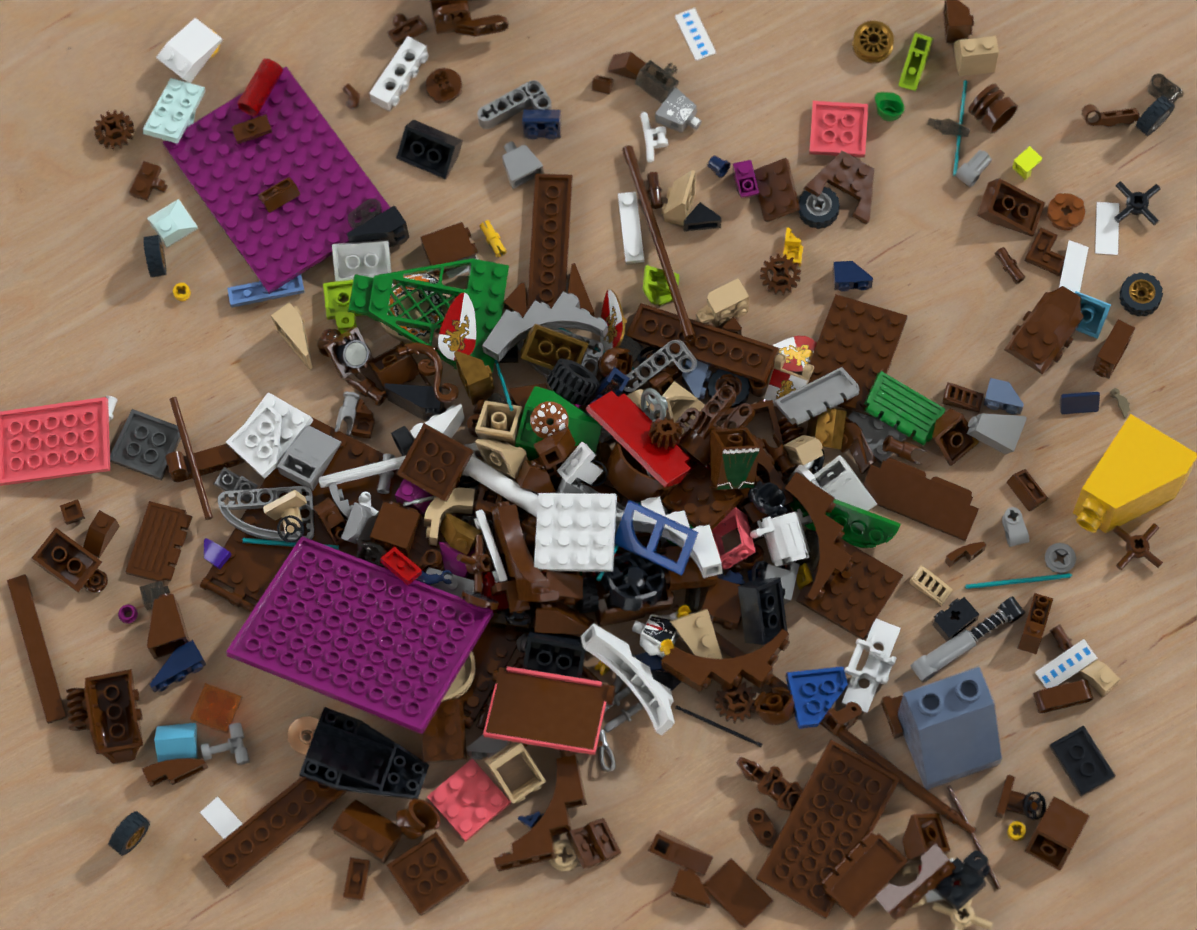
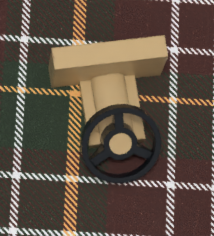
M296 490L263 507L264 513L272 519L277 520L282 517L277 525V532L280 538L288 543L298 541L304 534V525L299 507L307 504L306 498ZM282 522L286 534L285 537L282 535L280 531V525ZM301 531L300 536L296 540L287 539L290 535Z

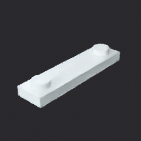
M618 193L626 264L644 262L637 193Z
M482 509L476 511L477 518L474 519L477 530L481 529L495 568V571L492 572L495 582H508L484 511Z

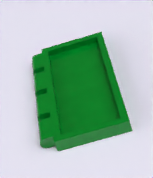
M882 371L877 374L864 402V405H866L865 412L875 418L881 414L880 421L892 428L897 424L896 430L908 437L913 433L912 439L923 446L926 442L932 440L936 420L945 412V408Z

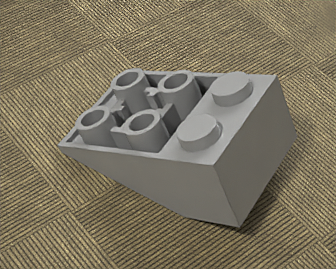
M308 425L285 452L277 466L279 473L302 486L309 487L313 491L319 482V477L324 474L342 442Z

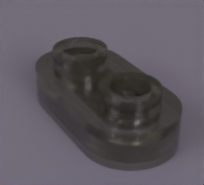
M368 199L350 212L348 215L350 227L355 229L381 214V203L377 199Z

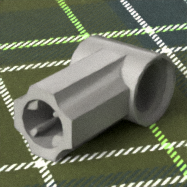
M979 150L968 163H964L959 168L955 176L969 187H972L979 179L983 170L991 163L992 159L988 153Z

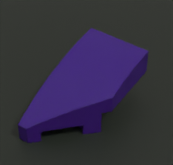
M205 538L204 559L220 570L232 554L217 543Z

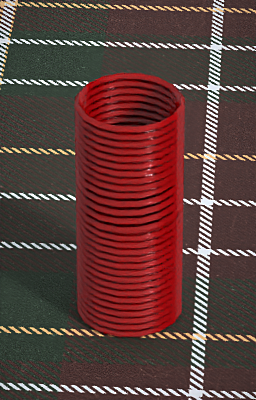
M263 59L237 103L238 107L246 114L257 116L283 73V68L271 59Z

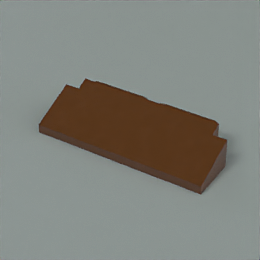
M887 458L886 461L883 460L880 468L871 464L863 483L878 506L965 542L978 514L979 508L970 505L973 497L969 489L936 476L928 479L924 471L893 458Z

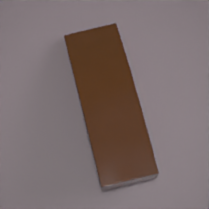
M180 758L149 765L142 768V771L149 785L153 787L167 779L174 785L207 769L208 766L202 759Z

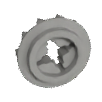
M1056 543L1047 549L1044 559L1047 567L1052 572L1062 574L1069 572L1074 567L1076 554L1069 545ZM1057 555H1059L1060 557L1066 555V557L1063 559L1064 564L1060 561L1054 562L1057 558Z

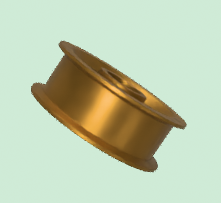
M880 21L862 23L856 29L853 38V50L856 56L867 63H879L886 60L893 50V32L885 23Z

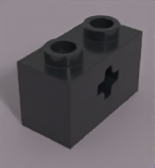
M965 597L960 600L958 598L949 604L950 608L945 612L941 610L934 616L933 626L946 642L978 620L979 613ZM951 617H958V621L956 619L951 620Z

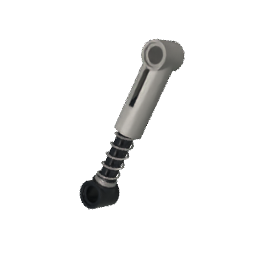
M1014 596L998 606L996 614H991L990 618H985L984 622H979L978 626L972 627L970 631L963 630L928 655L918 658L910 667L919 679L925 682L940 669L975 647V641L978 642L979 638L985 637V634L991 633V630L997 629V626L1000 624L1004 625L1006 622L1010 624L1015 622L1025 614V611Z

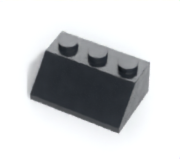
M412 120L405 125L396 159L447 179L459 156L463 140L419 121Z
M780 577L750 581L738 586L745 643L765 645L773 640L782 629L787 631Z
M531 628L527 639L523 669L581 678L587 650L583 648L581 637L559 633L535 632V628Z

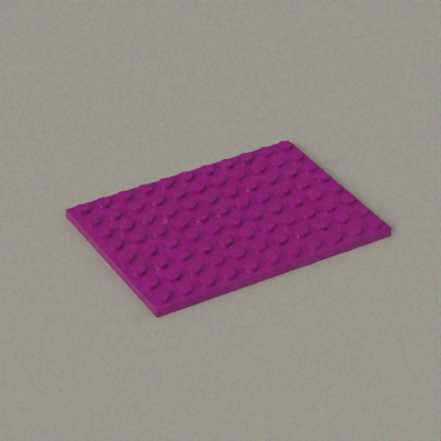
M286 66L283 68V73L257 116L246 114L238 107L237 103L243 94L241 93L189 125L185 129L179 143L167 140L162 142L269 294L333 254L332 244L349 243L348 232L391 208ZM266 114L272 133L237 144L231 126ZM290 177L296 184L300 196L269 213L257 195Z
M302 536L226 651V656L423 734L493 616V610L475 606L466 602L465 599H461V597L417 580L407 585L386 568Z

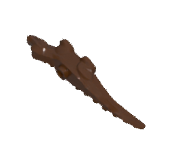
M739 757L736 763L744 777L749 781L758 783V791L774 800L779 809L791 812L803 791L799 783H789L783 778V773L777 766L770 767V770L766 772L756 762Z

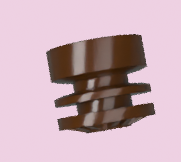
M991 84L981 91L968 108V112L971 115H975V119H983L981 124L991 134L1005 126L1018 109V105L1011 98H1003L1005 93L999 90L1000 88L996 84Z

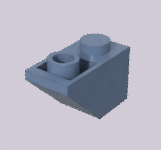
M687 358L685 368L690 369L692 362ZM697 361V366L693 371L683 372L682 382L687 391L699 400L704 399L707 389L704 388L705 382H708L709 378H711L712 371L709 370L708 364Z
M990 378L984 405L992 410L1001 409L1006 410L1009 414H1021L1024 404L1011 384L1006 381Z

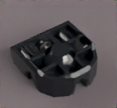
M627 552L614 557L613 572H605L600 583L605 591H610L611 601L614 605L623 610L638 611L646 601L650 606L655 605L659 601L664 588L665 572L660 565L632 552ZM595 572V575L598 577L600 572ZM640 589H642L643 595L639 593Z

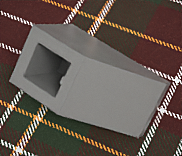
M481 735L467 747V754L477 760H481L483 757L489 758L509 745V741L483 737Z

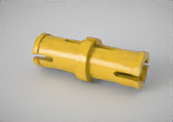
M490 220L485 221L487 228L482 222L479 227L486 236V242L488 245H491L496 257H501L500 251L505 255L507 250L500 241V235L495 232Z

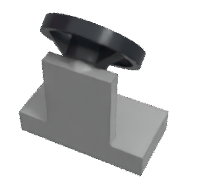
M757 561L752 568V581L780 577L784 604H787L792 599L800 564L791 562L786 566V569L770 565L765 561ZM760 565L758 578L756 579V569Z

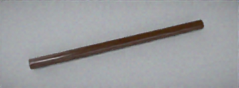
M172 397L169 400L205 519L210 520L213 518L179 403L177 397Z

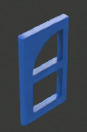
M630 500L626 505L616 532L614 544L682 576L699 532ZM634 511L657 521L647 548L640 543L635 535L633 528ZM665 525L688 535L678 562L655 552Z

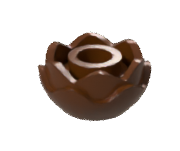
M97 569L84 586L90 592H101L108 584V577L105 572Z

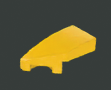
M787 227L783 256L787 254L788 260L793 257V264L798 263L799 267H801L802 241L799 238L797 239L792 230Z

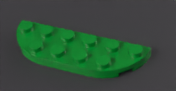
M793 498L794 502L790 504V507L795 512H798L797 509H801L802 516H808L809 514L796 498ZM837 499L834 501L836 506L832 512L825 514L844 527L842 531L845 533L842 538L844 541L860 548H874L876 545L889 542L896 535L901 523ZM813 522L805 525L807 528L816 532Z

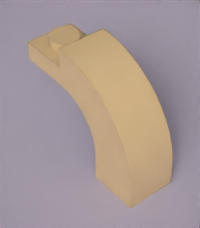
M455 488L447 502L436 497L430 503L424 517V527H427L426 538H430L429 545L437 546L439 527L447 513L472 514L475 489Z

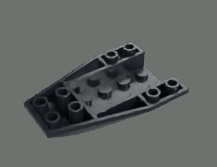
M324 707L299 776L336 790L413 800L419 798L429 764L362 720Z

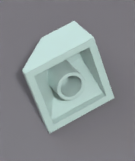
M179 199L147 218L166 247L198 229Z

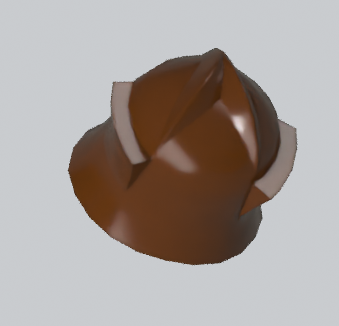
M421 799L411 800L406 809L396 813L398 827L411 840L422 836L430 830L437 829L440 825V817L432 805Z

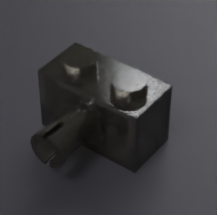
M650 60L639 70L635 84L663 104L673 89L678 86L679 81L673 77L677 72V67L674 65L670 69L673 63H669L662 69Z

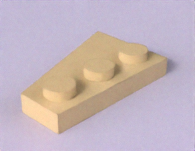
M708 609L670 621L693 655L704 658L723 659Z

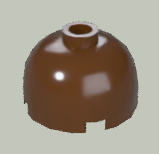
M619 347L606 350L598 359L601 377L605 379L614 367L625 375L630 373L633 358L628 352L631 351ZM613 379L610 381V384L618 385Z
M775 687L771 688L772 692L767 694L765 691L762 692L755 700V707L759 718L769 725H782L789 721L794 714V699L789 689Z

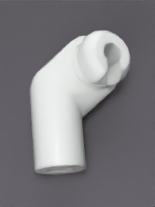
M362 492L358 499L359 504L369 507L377 518L379 511L371 507L370 493Z

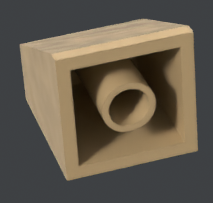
M996 36L953 42L958 77L995 72L999 55Z
M485 401L475 428L479 439L498 440L515 446L523 415L522 406L512 405L514 410L510 411L508 404Z

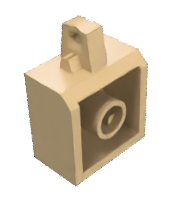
M739 278L709 292L707 305L696 312L699 322L705 324L712 321L714 326L717 327L719 325L723 326L732 317L740 318L747 314L749 311V295Z

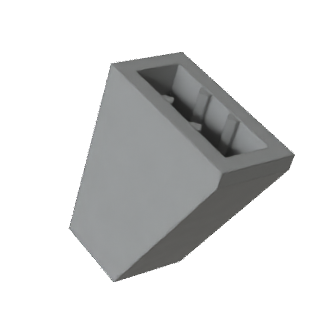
M982 413L970 419L967 434L1003 454H1008L1015 450L1027 417Z

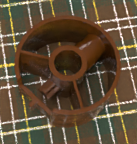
M618 441L616 442L606 464L607 476L613 487L626 498L638 503L647 498L659 496L662 502L677 484L664 488ZM677 444L687 454L686 449Z

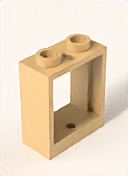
M512 742L484 761L506 797L513 804L523 801L528 793L539 790L543 786L542 784L546 782L522 742ZM520 753L535 777L510 792L498 773L497 768Z

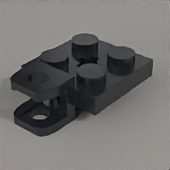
M979 850L970 853L963 860L964 863L958 858L952 861L956 869L933 889L935 893L957 911L986 886L984 878L990 873L991 869L987 865L989 862L988 857ZM961 881V886L956 885L954 887V882Z

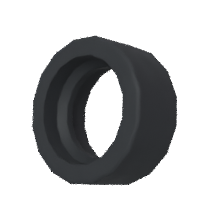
M403 426L391 434L401 455L405 456L411 448L414 439L406 426Z

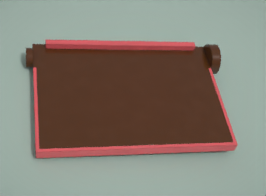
M508 666L507 668L499 667V671L494 670L492 681L496 683L483 737L591 755L596 754L606 704L613 705L615 685L602 684L601 681Z

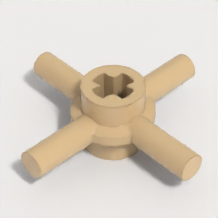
M972 899L959 911L954 907L952 908L935 902L932 908L933 910L950 915L951 921L955 925L953 930H962V928L969 927L971 924L990 930L993 923L975 916L974 910L970 907ZM964 912L966 917L962 920L959 918L960 915L957 914Z

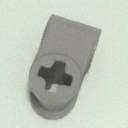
M1015 507L1008 508L1003 515L1002 524L1009 547L1028 543L1029 534L1021 511Z

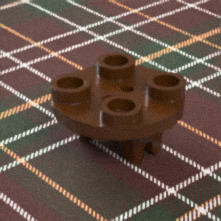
M436 69L427 77L425 84L427 93L437 103L452 101L462 92L461 77L452 69Z

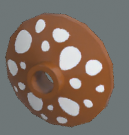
M546 401L540 403L534 408L530 417L532 430L543 439L568 427V414L562 405L556 402ZM548 418H552L554 420L551 425H548L546 423V420Z

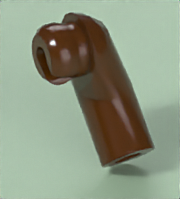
M346 84L343 87V91L349 96L346 106L350 109H355L359 105L360 94L350 84Z

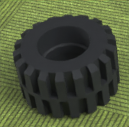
M559 359L546 379L554 392L567 401L578 405H587L599 386V381L588 369L568 359Z

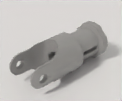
M346 391L343 394L344 401L339 409L335 432H338L343 419L347 422L346 435L349 436L356 416V404L360 400V396L357 393Z

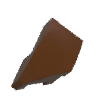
M360 399L352 428V436L371 439L375 419L373 418V412L367 408L364 400Z

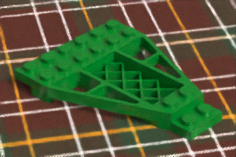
M472 258L374 275V278L355 274L348 312L366 315L375 321L385 324L412 342L432 346L434 332H440L441 325L439 324L444 320L438 309L443 305L448 309L450 306L449 301L456 298L460 293H466L472 301L476 319V345L470 356L483 360L484 365H489L493 373L495 359L483 352L482 345L501 319L509 265ZM470 266L466 289L444 286L442 284L444 269ZM440 271L437 284L403 277ZM400 287L406 295L398 300L393 291ZM406 287H411L415 289L409 292L406 289ZM424 290L431 291L433 293L427 296ZM417 291L424 297L418 303L411 296ZM437 294L442 303L435 307L430 298ZM442 294L451 295V297L446 300ZM391 296L395 302L389 306ZM406 298H409L414 305L408 310L401 304ZM427 301L432 310L425 314L420 305ZM396 305L403 312L397 317L390 310ZM415 308L421 315L417 320H413L409 315V312ZM433 312L440 319L434 324L427 317ZM400 326L430 331L428 343ZM435 350L441 360L457 370L456 361L446 358L441 351Z

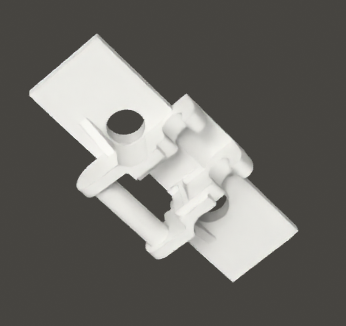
M876 619L867 640H856V648L848 667L844 670L845 673L852 677L842 704L846 705L848 702H855L860 705L862 712L868 713L878 685L887 684L891 668L896 662L897 658L894 656L890 657L901 628ZM879 643L884 647V650H876L873 645ZM863 649L869 652L866 664L862 671L855 670ZM867 679L870 682L869 687L861 688L858 684L859 680Z

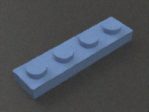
M301 274L270 294L260 281L227 288L231 308L305 293Z

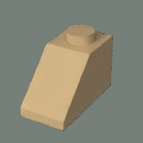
M1097 659L1078 671L1102 697H1105L1115 688L1120 680L1106 664Z

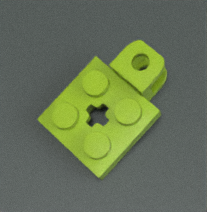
M353 280L323 283L327 320L336 319V324L341 334L346 332L344 329L352 328L353 326L357 327L356 316H364L348 312ZM342 296H346V299H349L345 303L339 301L342 299Z

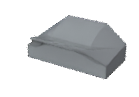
M354 502L341 539L355 544L371 540L370 535L377 518L369 507Z

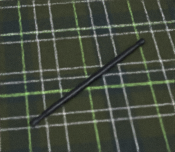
M676 705L675 709L681 710L690 716H693L701 721L713 725L750 743H754L759 747H762L763 745L762 743L756 742L747 736L735 732L727 727L715 723L687 709H683L678 705Z

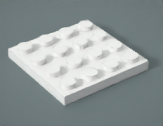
M538 493L534 567H537L540 571L546 569L551 571L613 572L617 495Z

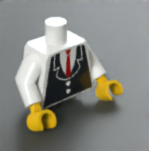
M682 605L677 612L669 615H650L646 624L635 621L632 632L641 634L640 646L650 656L658 655L663 658L665 655L670 654V649L674 648V644L679 636V633L670 621L689 615L688 613H691V610L687 605Z

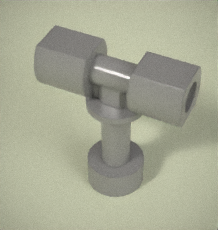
M235 723L229 725L231 738H228V743L211 747L209 743L201 745L204 760L212 759V754L230 750L231 754L235 753L238 765L249 763L247 748L244 747L242 740L244 738L242 724Z

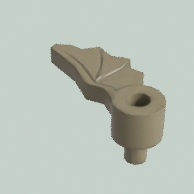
M1114 388L1110 391V396L1117 399L1123 417L1127 418L1130 411V403L1127 401V398L1119 395V389Z

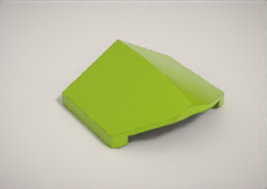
M646 265L644 269L643 292L650 303L661 306L672 301L673 299L663 269ZM674 273L677 284L679 285V274Z

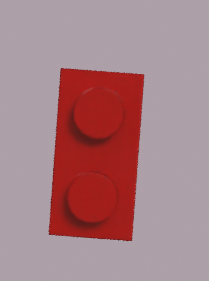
M393 547L380 558V562L407 585L411 584L422 574V569L396 547Z

